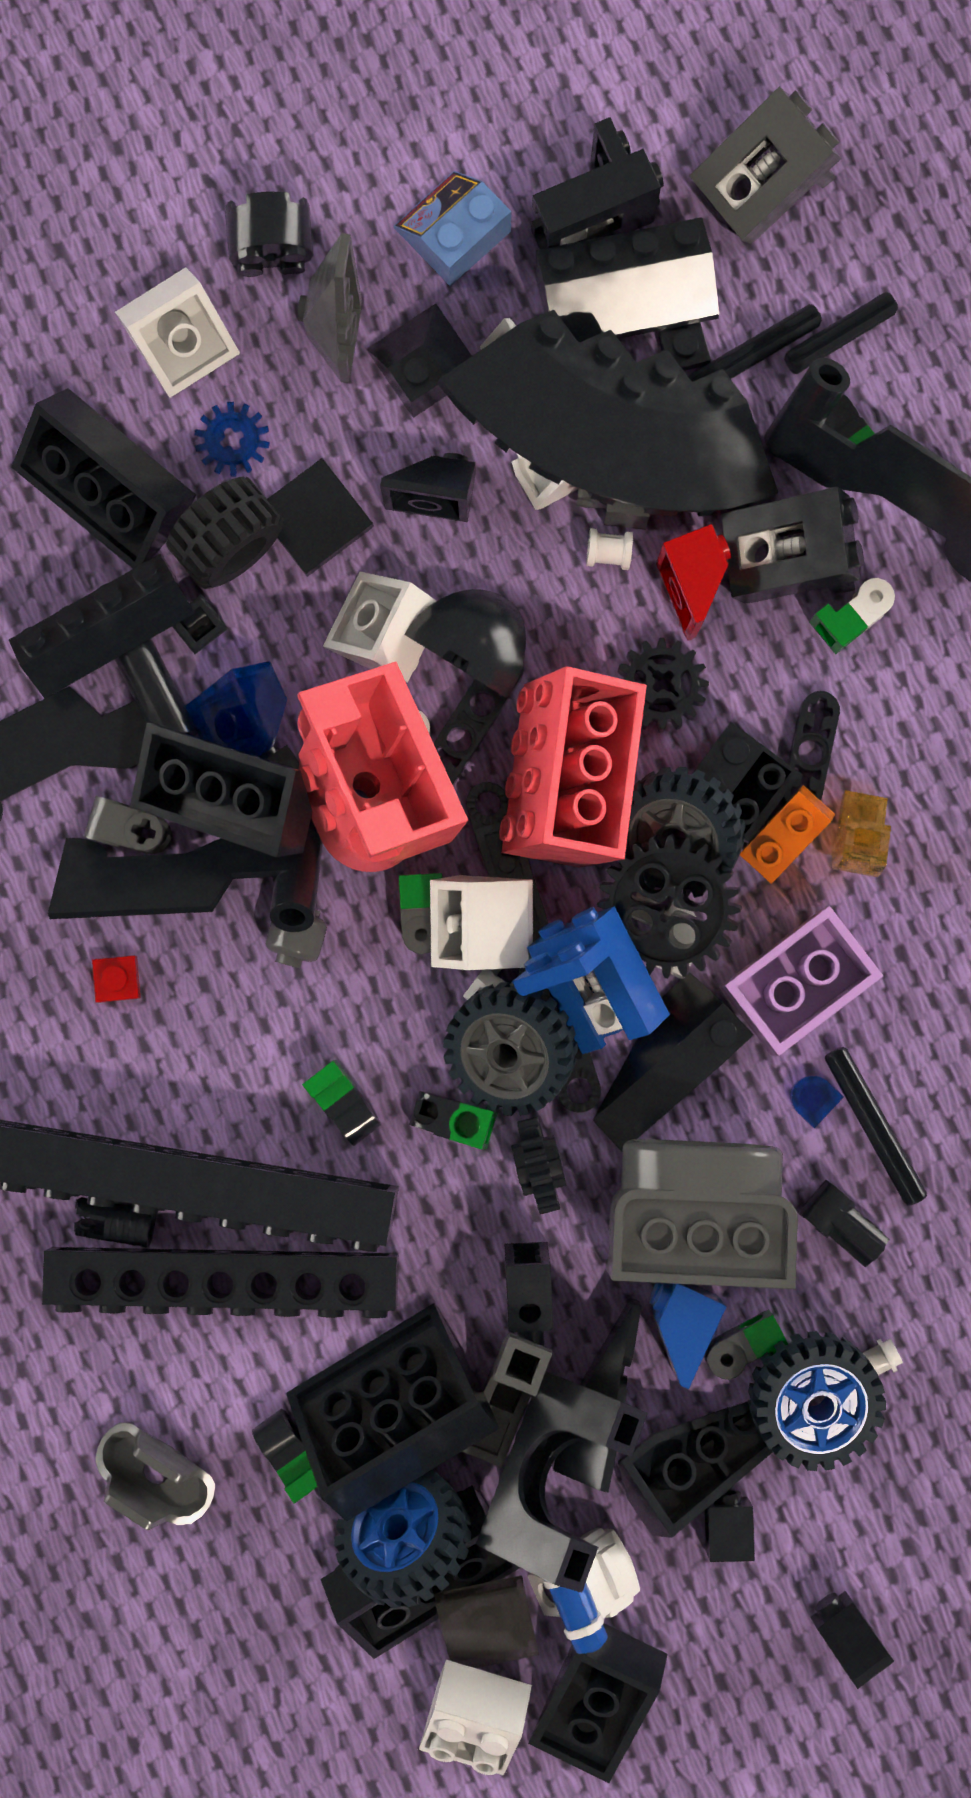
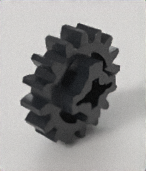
M659 638L656 648L653 649L647 641H643L641 644L642 654L639 655L635 651L630 650L626 657L631 665H619L617 672L625 677L623 680L633 682L636 673L643 684L647 685L641 729L646 730L651 722L657 723L658 732L663 733L667 722H671L673 727L678 730L682 727L681 716H685L692 721L697 715L692 705L703 706L706 698L698 693V691L706 690L709 686V681L698 678L704 672L705 664L693 665L692 660L696 652L691 650L685 655L681 653V641L677 640L672 648H666L665 639ZM653 659H667L672 662L670 664H656ZM685 673L689 680L688 697L685 696L686 692L681 688V677ZM654 677L658 681L664 678L669 679L668 691L662 689L656 692L653 689L656 682ZM653 705H667L672 711L656 712L650 710Z
M538 1116L518 1121L521 1143L511 1145L523 1195L534 1194L540 1215L560 1210L556 1188L567 1185L554 1135L543 1136Z

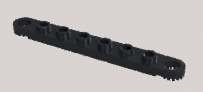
M482 782L472 788L466 800L467 812L488 877L533 880L534 942L540 937L538 930L549 923L528 858L501 853L503 841L500 839L499 830L503 817L507 815L509 798L506 797L505 790L498 784ZM489 792L499 798L500 808L494 815L486 816L477 811L475 802L479 795ZM517 968L519 975L526 971V968ZM548 988L541 990L543 991L541 999L545 1002L552 997ZM556 1006L554 1010H555L557 1013H559L560 1010H559V1008ZM578 1047L574 1057L577 1059L575 1067L567 1083L559 1092L558 1097L563 1106L568 1110L581 1113L589 1111L598 1103L601 1096V1086L590 1052L582 1054ZM575 1078L586 1079L591 1085V1096L584 1103H574L567 1096V1086Z

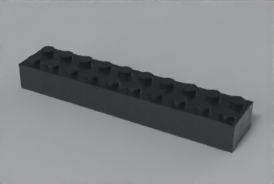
M0 1119L1 1190L26 1193L27 1189L41 1188L44 1189L43 1196L47 1198L70 1200L71 1196L79 1197L82 1195L88 1196L87 1204L109 1208L114 1207V1203L132 1204L131 1211L148 1215H157L158 1211H165V1209L176 1211V1219L189 1222H201L202 1218L208 1217L220 1218L219 1226L245 1230L246 1225L264 1226V1234L279 1237H289V1234L294 1231L308 1233L307 1241L320 1244H333V1241L337 1240V1238L351 1240V1248L368 1252H377V1248L380 1245L386 1246L391 1238L399 1186Z

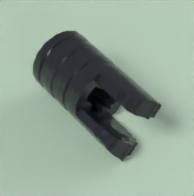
M85 1197L76 1199V1214H79V1217H84V1219L81 1218L74 1223L76 1236L149 1248L153 1239L157 1215L131 1211L132 1205L114 1203V1207L109 1208L87 1204L88 1198Z

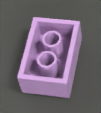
M828 906L803 922L719 986V988L771 1056H780L883 977V974L833 909Z

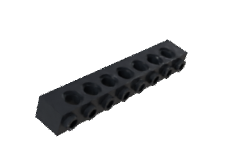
M51 1247L44 1251L42 1305H55V1311L61 1313L81 1312L82 1305L99 1306L100 1313L108 1314L126 1312V1306H143L144 1314L169 1313V1307H187L186 1313L189 1315L213 1314V1308H230V1315L252 1316L257 1314V1309H274L275 1316L295 1317L300 1316V1309L318 1310V1316L326 1318L343 1317L344 1310L362 1311L361 1317L386 1318L388 1317V1311H396L398 1305L399 1253ZM86 1269L94 1270L99 1274L101 1286L98 1291H91L84 1286L82 1276ZM129 1270H136L143 1275L145 1287L142 1292H134L128 1288L125 1278ZM172 1271H180L187 1276L189 1280L187 1292L178 1293L170 1287L169 1275ZM215 1272H225L232 1278L233 1289L230 1293L223 1294L214 1289L212 1277ZM266 1272L273 1275L277 1281L276 1292L273 1294L261 1293L255 1285L257 1274ZM311 1273L319 1278L321 1291L318 1294L307 1295L301 1291L298 1281L302 1274ZM349 1274L360 1276L365 1283L364 1293L358 1296L348 1295L342 1288V1278Z

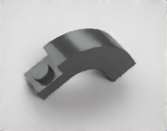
M507 1334L483 1387V1392L499 1429L462 1452L503 1467L531 1395L536 1397L552 1356L551 1349L514 1334Z

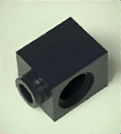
M728 1490L704 1510L707 1556L710 1562L755 1561L753 1506L748 1497H741L740 1491Z

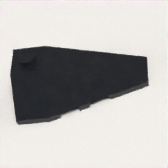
M690 972L687 977L681 979L661 997L670 1015L651 1034L637 1038L593 1118L595 1124L621 1152H623V1145L626 1141L638 1139L753 1036V1033L728 1006Z
M631 1298L628 1300L580 1383L581 1386L623 1403L626 1402L628 1390L626 1389L627 1376L623 1375L625 1366L630 1367L633 1360L642 1307L638 1300ZM590 1440L578 1441L566 1447L557 1456L552 1464V1469L594 1489L609 1492L617 1451Z
M745 1401L649 1435L635 1447L632 1457L625 1455L618 1461L627 1499L652 1536L672 1538L773 1453V1451L768 1448L760 1436L752 1419L749 1403Z

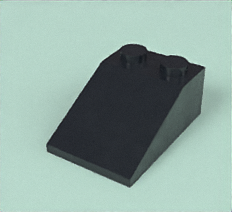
M603 1623L608 1638L597 1651L578 1654L571 1645L528 1744L610 1783L660 1692L668 1654Z

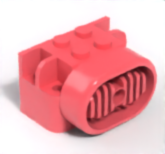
M396 661L298 693L297 697L303 709L298 715L297 726L304 742L298 754L299 770L301 771L311 804L312 821L323 845L337 861L354 870L378 872L392 868L404 859L453 841L469 820ZM354 789L363 791L368 798L359 796Z

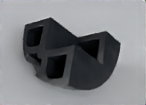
M482 589L463 590L441 598L425 609L404 634L507 699L516 685L525 657L526 631L524 621L517 607L505 597Z

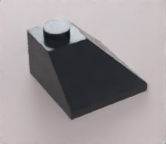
M437 304L429 307L367 348V352L413 418L447 396L437 384L439 379L472 356Z
M445 453L443 457L431 456L382 477L380 488L385 510L468 522L476 475L475 462L468 461V457L462 454Z

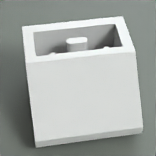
M466 875L430 880L431 967L460 970L525 968L524 964L532 958L527 947L533 943V880Z
M446 1659L438 1680L419 1750L428 1752L432 1758L438 1761L451 1762L454 1760L471 1765L475 1771L481 1774L494 1775L497 1773L504 1775L522 1737L532 1685Z

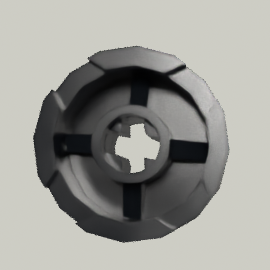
M266 191L246 194V204L236 206V203L233 201L227 202L225 206L228 254L230 262L238 266L239 275L256 277L263 274V268L280 267V273L284 275L305 272V263L314 256L310 207L306 198L303 197L299 200V203L290 202L288 192Z

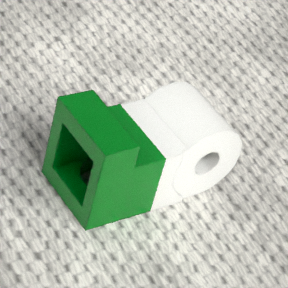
M871 578L861 585L853 595L852 600L840 610L835 612L828 603L812 617L809 623L836 655L888 612L895 600L894 590L886 580Z

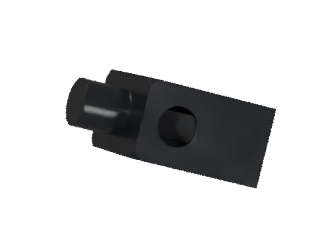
M548 1242L504 1244L508 1331L512 1333L517 1332V1336L544 1346V1331L553 1330L551 1264Z

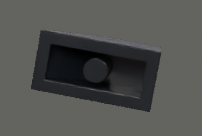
M846 1591L839 1596L836 1593H831L817 1603L815 1606L816 1613L811 1616V1619L857 1689L894 1662L876 1632Z

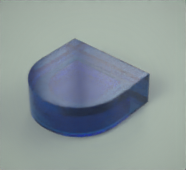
M818 1076L800 1078L795 1082L790 1092V1102L793 1109L812 1128H816L844 1098L827 1080Z

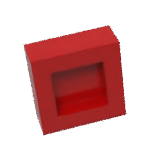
M137 956L92 960L96 1003L141 999Z

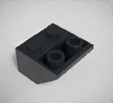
M732 722L729 723L696 768L705 772L704 780L710 782L713 777L720 781L721 784L718 789L721 792L728 788L733 794L731 803L732 805L738 803L742 810L739 819H744L745 830L743 836H745L744 842L748 844L801 774Z

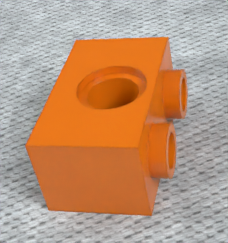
M802 785L753 837L750 843L743 848L740 856L772 884L827 827L835 813Z

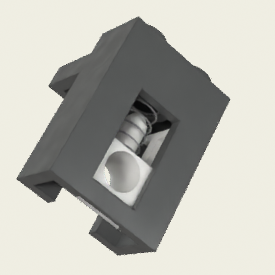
M779 86L689 175L740 239L749 244L757 240L812 186L817 184L824 188L831 183L836 176L830 169L842 159L834 150L839 141L824 123L817 128L807 117L812 108L796 90L789 95ZM774 144V146L779 150L781 155L778 154L774 149L769 147ZM769 148V153L763 154ZM782 158L786 163L780 168L779 163ZM756 161V165L754 167H750ZM777 167L780 168L775 174L773 173ZM772 173L773 176L767 181V177ZM749 178L751 181L750 193L746 198L736 200L734 195L735 186L740 180Z

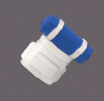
M595 1528L579 1537L599 1547L582 1593L554 1585L532 1573L527 1575L545 1616L561 1617L565 1626L564 1633L566 1638L571 1641L575 1652L578 1654L593 1653L606 1642L608 1636L603 1626L604 1619L617 1615L618 1612L629 1606L633 1602V1597L640 1591L632 1560L614 1529L603 1530L602 1528ZM543 1584L545 1588L549 1589L554 1603L546 1596Z

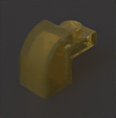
M845 790L841 798L837 836L832 847L831 861L834 870L872 877L880 876L887 865L891 826L885 825L888 798Z

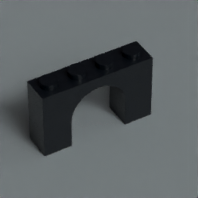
M546 1371L536 1397L531 1396L521 1426L516 1433L515 1442L505 1468L500 1475L499 1484L488 1513L483 1520L476 1545L554 1585L582 1593L599 1547L564 1531L551 1518L545 1500V1486L549 1470L554 1460L566 1447L583 1440L593 1441L632 1457L648 1413Z

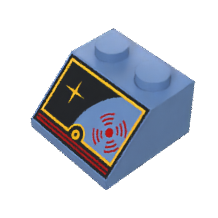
M453 171L394 225V229L451 287L511 232V210L483 181Z

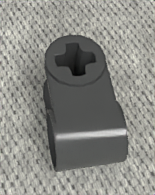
M95 796L83 837L118 848L122 846L146 854H158L168 848L172 840V831L168 823L157 816L133 809L129 805ZM151 828L155 830L156 835L154 839L142 837V829Z

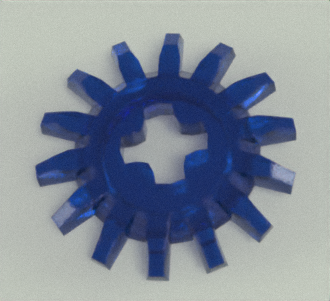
M233 401L227 402L228 412L221 413L218 405L213 406L212 410L216 417L211 420L203 415L200 420L208 427L206 431L195 429L194 435L205 438V443L195 445L196 452L207 450L209 453L201 460L202 463L206 466L214 459L218 461L214 470L217 474L222 472L225 465H230V476L236 477L238 464H242L246 472L250 473L252 468L247 460L252 457L260 463L263 462L264 457L258 454L256 450L257 448H269L270 442L259 440L260 435L269 432L268 426L257 428L255 425L260 421L262 415L258 412L250 419L247 416L250 406L245 403L240 413L235 412ZM231 428L234 433L241 431L244 434V437L239 440L241 446L239 449L233 450L231 446L223 448L220 442L225 439L224 431Z

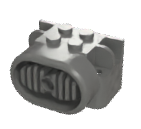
M633 1139L626 1141L622 1152L621 1188L612 1197L608 1228L609 1256L606 1259L605 1268L611 1280L796 1289L798 1217L793 1204L782 1197V1151L773 1146L742 1143Z

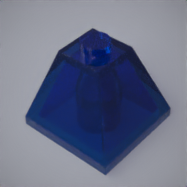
M267 661L231 669L189 702L186 708L201 739L259 757L275 745L288 699L271 662Z

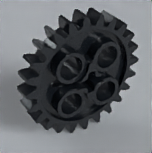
M674 834L668 835L665 846H661L656 835L650 837L649 850H646L639 842L634 843L632 849L635 858L625 853V859L619 860L623 866L622 869L610 866L606 870L609 876L615 880L614 883L603 882L599 887L610 896L597 902V907L608 909L615 906L642 961L646 962V969L649 975L656 966H662L663 976L668 979L673 967L677 966L682 977H687L690 968L689 963H693L699 971H703L706 967L704 955L717 961L721 955L715 945L729 947L732 943V940L724 933V930L737 931L739 928V924L730 919L729 915L740 913L742 910L741 905L730 902V898L739 894L740 887H727L725 883L733 876V870L720 873L717 868L721 864L723 857L718 856L709 861L706 858L709 850V845L707 844L701 847L698 852L693 851L692 837H688L681 847L677 846ZM656 868L664 874L665 885L662 889L656 890L646 885L644 881L646 869ZM691 881L703 883L708 891L707 900L701 903L690 900L685 891L687 883ZM632 893H640L657 902H663L668 896L674 898L673 905L676 908L705 913L707 919L700 920L680 910H675L671 916L664 914L665 907L663 905L635 900L632 898ZM644 910L651 916L653 921L651 930L641 931L633 925L631 920L633 911ZM679 923L690 925L695 932V941L690 944H682L677 941L673 934L674 925Z

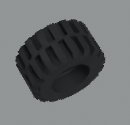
M238 477L217 485L197 499L175 523L166 544L170 552L196 583L203 589H210L230 582L253 566L276 541L283 527L284 519L250 478Z

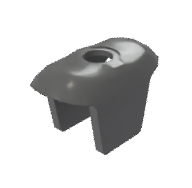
M131 1423L116 1424L103 1436L98 1446L95 1462L98 1472L107 1483L104 1502L142 1528L150 1530L164 1522L177 1525L192 1524L209 1508L215 1492V1484L211 1476L173 1447ZM147 1464L165 1476L167 1480L159 1484L150 1482L144 1473L145 1465Z

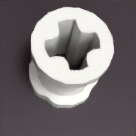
M590 528L586 566L593 567L595 563L621 565L622 570H629L633 532H626L623 536L598 533L597 529Z

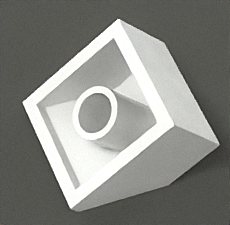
M186 267L115 311L133 343L169 398L240 354L201 283Z
M359 572L323 647L368 669H374L396 661L405 682L408 683L412 673L418 666L419 658L425 647L404 634L415 619L425 609L435 603L436 600L411 582Z

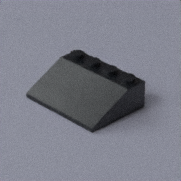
M435 1303L286 1393L321 1498L345 1521L350 1520L499 1429L480 1384Z

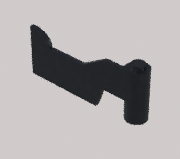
M818 358L814 360L765 433L764 440L770 452L824 487H839L841 490L879 495L946 538L944 552L948 561L960 575L971 582V477L892 425L887 426L856 445L824 424L849 388L850 377L845 368L832 359Z
M147 640L114 659L134 701L101 717L69 686L0 721V821L3 815L2 800L68 767L88 766L131 769L138 766L147 723H154L192 736L198 734V730L152 640Z
M309 828L303 853L275 857L222 838L183 854L109 857L106 849L97 842L81 838H66L48 909L49 919L213 912L233 879L272 877L274 887L270 909L271 922L283 931L301 932L310 928L314 922L323 843L319 834Z

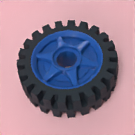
M809 1331L805 1339L798 1333L790 1336L791 1343L785 1345L781 1340L774 1345L777 1352L773 1356L768 1352L763 1355L761 1361L764 1366L762 1368L755 1367L752 1373L755 1383H749L748 1393L751 1400H748L749 1409L760 1436L775 1456L782 1461L786 1459L791 1466L798 1469L801 1463L807 1471H817L818 1464H821L825 1471L835 1469L834 1461L839 1460L843 1466L851 1463L852 1460L849 1454L853 1451L859 1457L867 1450L863 1443L867 1440L873 1444L878 1437L874 1429L875 1426L882 1428L885 1418L881 1411L886 1410V1400L883 1396L885 1391L876 1370L866 1356L850 1341L843 1337L840 1340L832 1333L825 1332L824 1337H822L817 1331ZM821 1395L824 1396V1399L818 1405L808 1406L813 1398Z
M430 1470L350 1520L338 1519L336 1530L340 1533V1536L334 1537V1546L339 1551L336 1554L338 1563L342 1566L343 1572L350 1581L374 1602L383 1606L386 1603L391 1608H400L401 1602L407 1607L417 1605V1595L424 1601H428L434 1597L432 1591L434 1585L443 1591L449 1585L444 1576L450 1573L456 1577L461 1567L456 1562V1558L466 1560L469 1550L464 1542H471V1531L467 1527V1525L471 1524L469 1514L466 1512V1507L455 1490L435 1471Z

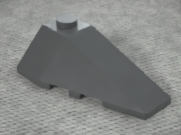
M346 233L340 234L310 279L307 296H300L298 321L303 322L307 337L338 379L343 383H350L363 302L351 234Z

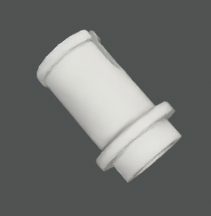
M878 1339L877 1346L863 1352L878 1375L890 1369L894 1373L898 1371L896 1366L903 1363L891 1339L885 1342Z

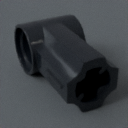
M825 1180L797 1213L815 1226L816 1230L824 1237H831L866 1268L885 1250V1246L890 1239L870 1220L860 1214L854 1208L856 1206L854 1202L828 1180Z

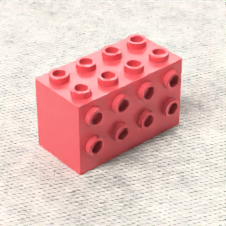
M568 666L524 684L517 698V711L520 713L519 726L511 742V753L514 755L513 770L509 774L505 785V795L509 800L507 815L503 817L499 830L500 839L503 841L501 853L578 868L625 859L647 685Z

